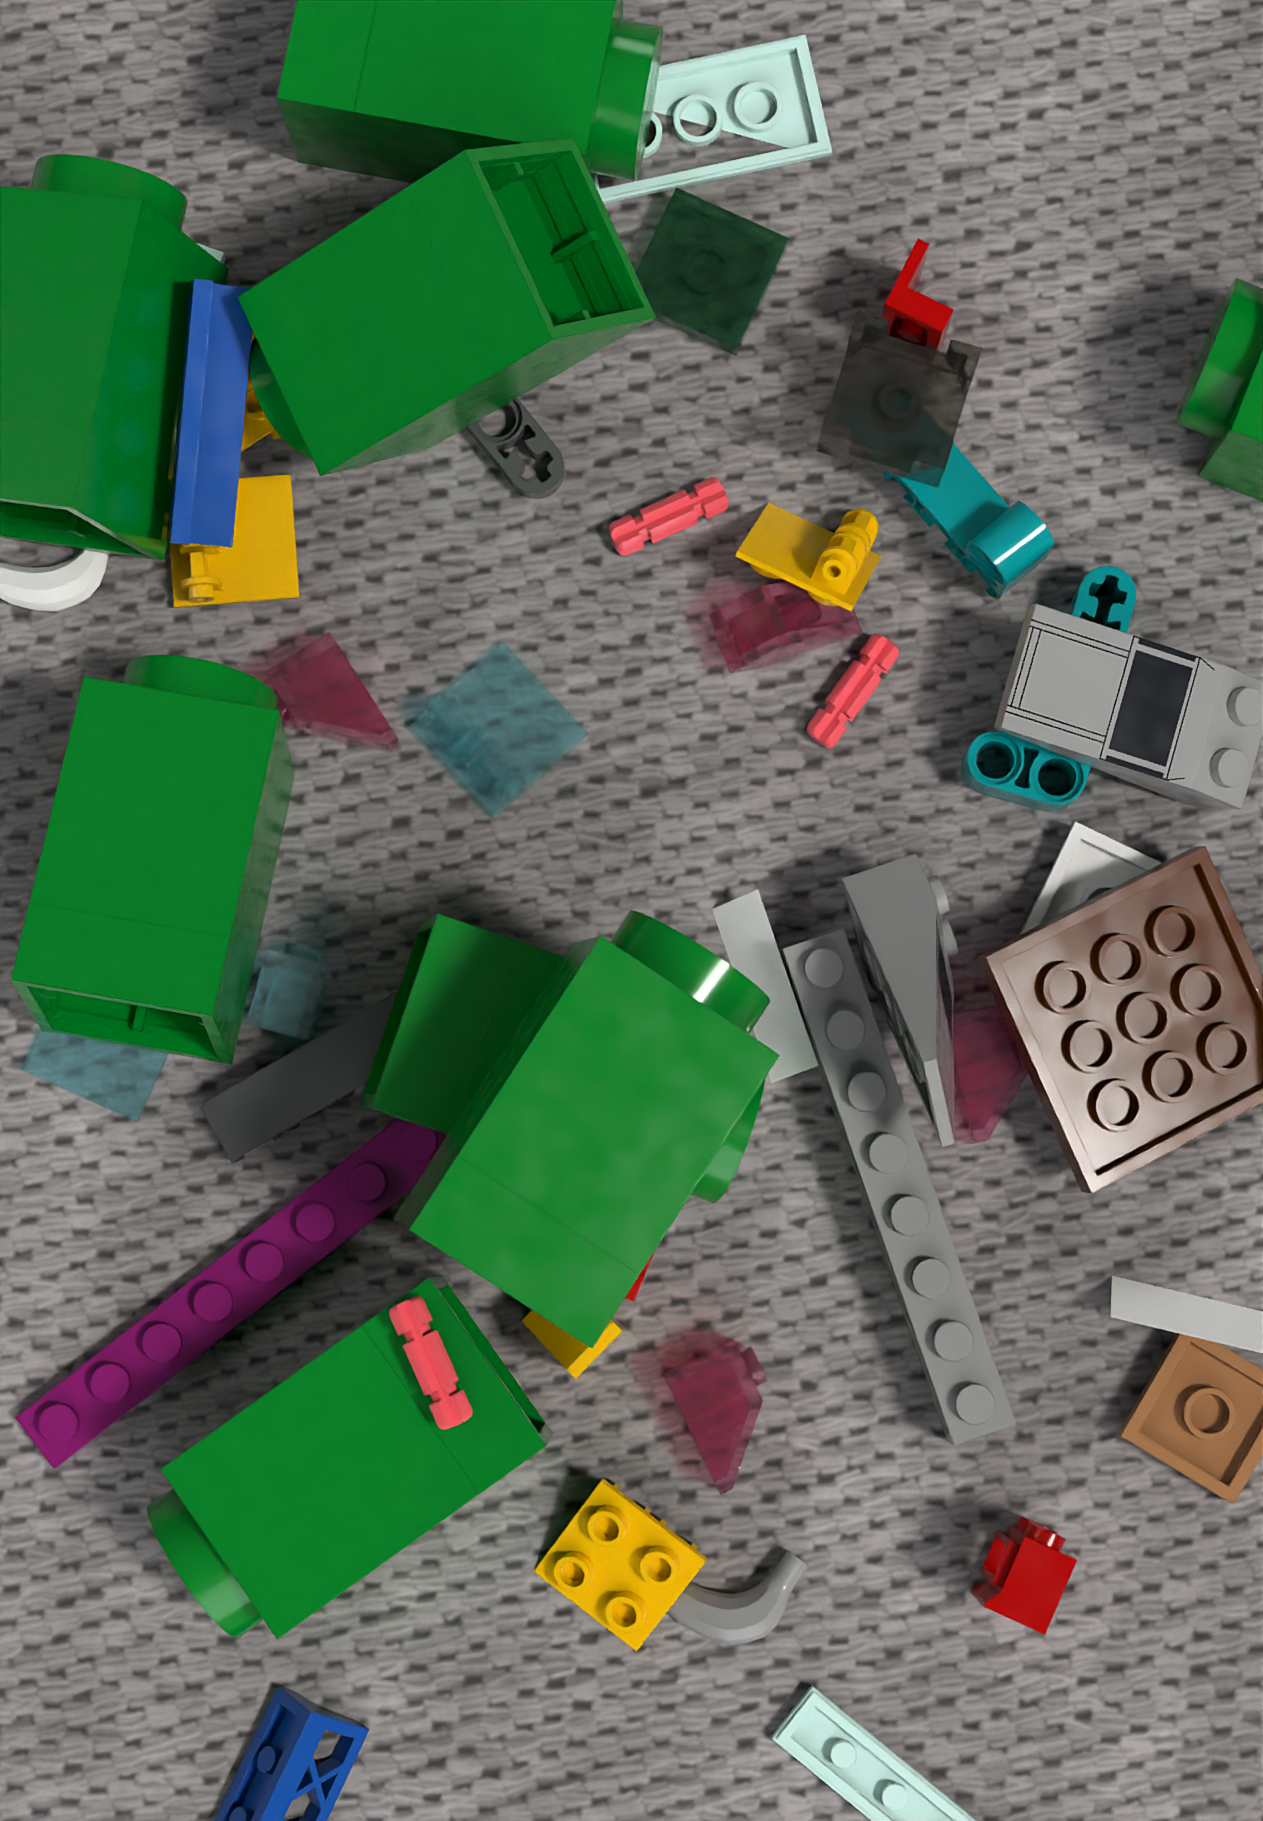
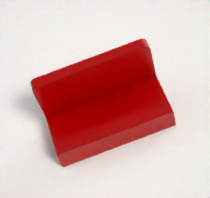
M918 238L884 304L876 339L932 366L943 344L954 309L915 291L930 245Z

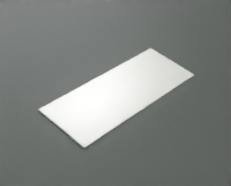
M758 889L713 908L712 911L731 966L756 984L770 999L769 1005L753 1030L758 1041L780 1055L768 1073L771 1083L819 1066Z
M1112 1276L1110 1317L1263 1353V1311Z

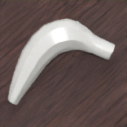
M81 550L71 560L55 566L39 568L0 563V598L10 604L36 611L60 612L75 607L89 599L100 585L106 570L109 553Z

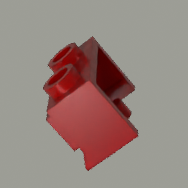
M1021 1516L1017 1527L1010 1524L1007 1533L997 1530L980 1569V1572L986 1579L974 1586L970 1592L983 1607L1045 1635L1077 1559L1062 1549L1066 1538L1038 1522Z

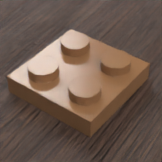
M1176 1333L1117 1435L1229 1503L1234 1504L1263 1455V1370L1217 1342Z

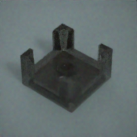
M858 311L835 391L821 428L817 452L938 488L954 442V435L982 348L961 341L950 340L946 353L885 335L888 320Z

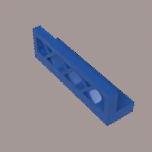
M195 278L189 284L167 541L170 543L188 545L193 543L232 547L252 338V328L237 297L250 289L247 287L214 284L212 280Z
M277 1686L214 1821H285L284 1816L291 1802L306 1792H309L311 1802L304 1817L297 1821H327L370 1729L353 1719L320 1710L301 1694ZM327 1730L341 1734L342 1736L333 1756L316 1766L313 1755L324 1731Z

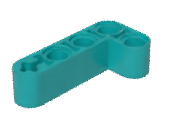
M887 374L838 415V420L844 431L889 481L894 477L904 488L907 494L903 498L929 527L935 524L947 537L948 541L944 545L970 574L976 571L990 586L985 590L989 596L999 599L1048 557L1054 546V539L1039 516L1020 501L1015 502L1009 507L895 378Z
M1101 566L1093 569L1077 587L1072 597L1068 614L1092 622L1098 607V599L1094 595L1100 587H1105L1110 590L1109 600L1113 602V605L1103 617L1101 625L1127 633L1136 602V588L1132 578L1124 570L1115 566ZM989 731L981 734L971 743L962 759L961 771L965 782L970 788L982 795L1043 812H1057L1067 808L1082 793L1091 766L1006 732ZM985 749H995L1001 752L1008 763L1007 775L999 779L983 775L976 764L977 753ZM1046 766H1056L1062 769L1069 780L1067 794L1052 796L1046 793L1040 787L1038 781L1039 770Z

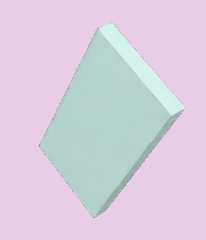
M806 35L660 66L651 123L656 130V136L653 142L645 148L643 158L654 154L662 141V125L659 118L653 112L673 117L674 130L677 136L683 142L692 146L710 144L719 136L722 130L787 149L602 189L599 188L596 175L594 184L605 204L832 155ZM680 119L711 127L713 130L703 136H693L684 131L680 124Z

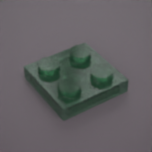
M676 187L635 273L656 316L655 320L737 356L787 251L790 238Z

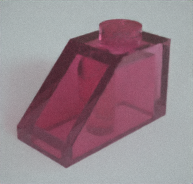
M790 582L759 586L708 615L717 637L718 647L724 656L730 674L766 668L862 633L854 608L852 611H849L840 606L833 607L819 603L809 595L807 590Z
M330 632L264 672L274 687L273 691L277 695V710L281 713L284 727L296 721L305 735L387 753H393L402 747L396 734Z
M998 1005L954 1015V1085L968 1142L971 1145L987 1141L1028 1075V1071Z
M733 1339L663 1372L720 1495L733 1489L763 1402L757 1386L768 1382L752 1347L750 1346L739 1351Z

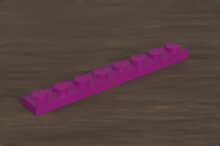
M396 1119L15 1418L54 1469L58 1468L414 1188L447 1135Z

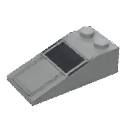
M1028 604L994 728L1197 808L1242 809L1263 734V681L1220 663L1039 604Z
M913 854L842 878L864 970L941 1147H945L955 1143L954 982L949 957L957 955L958 949L948 920L940 918V914L950 911L941 880L938 875L927 878L917 855Z

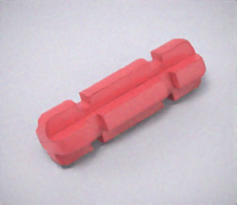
M716 477L708 478L693 485V492L687 494L685 490H682L640 509L639 516L632 518L629 514L611 522L608 526L609 536L617 552L621 556H627L644 548V542L649 539L652 543L658 542L697 524L698 517L705 515L706 519L726 511L729 502L720 481Z
M876 633L871 635L860 650L859 657L861 659L859 661L853 660L826 698L824 702L826 708L824 710L819 708L808 723L806 733L814 741L826 748L831 749L835 747L847 729L845 726L847 720L852 723L881 681L879 675L881 673L887 674L897 660L900 650L887 638Z
M417 1296L394 1305L389 1310L390 1319L397 1335L403 1334L407 1343L402 1346L424 1396L430 1394L433 1403L429 1405V1408L437 1426L445 1430L467 1421L472 1416L473 1410L464 1390L458 1391L455 1382L459 1378L438 1330L433 1332L428 1322L433 1319L424 1299Z

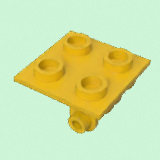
M291 474L238 479L232 547L170 543L174 608L300 598Z
M768 502L735 556L750 563L756 572L772 579L782 578L807 590L809 595L819 603L833 607L840 606L852 611L881 558L880 555L870 551L878 534L879 524L876 517L870 511L856 508L845 514L835 533H832Z
M603 1478L534 1572L637 1651L708 1558L697 1551L699 1547L693 1542L689 1545L667 1528V1521L663 1518L658 1521L650 1515L652 1511L650 1508H641L620 1492V1485L615 1483L613 1486Z

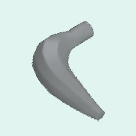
M788 1550L773 1572L758 1586L735 1594L714 1592L690 1582L667 1613L684 1627L709 1640L731 1645L748 1643L763 1638L777 1626L785 1611L791 1591L809 1565Z

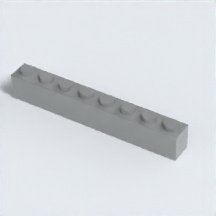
M842 928L783 948L780 955L947 1441L953 1446H957L1015 1426L1016 1422L845 930Z

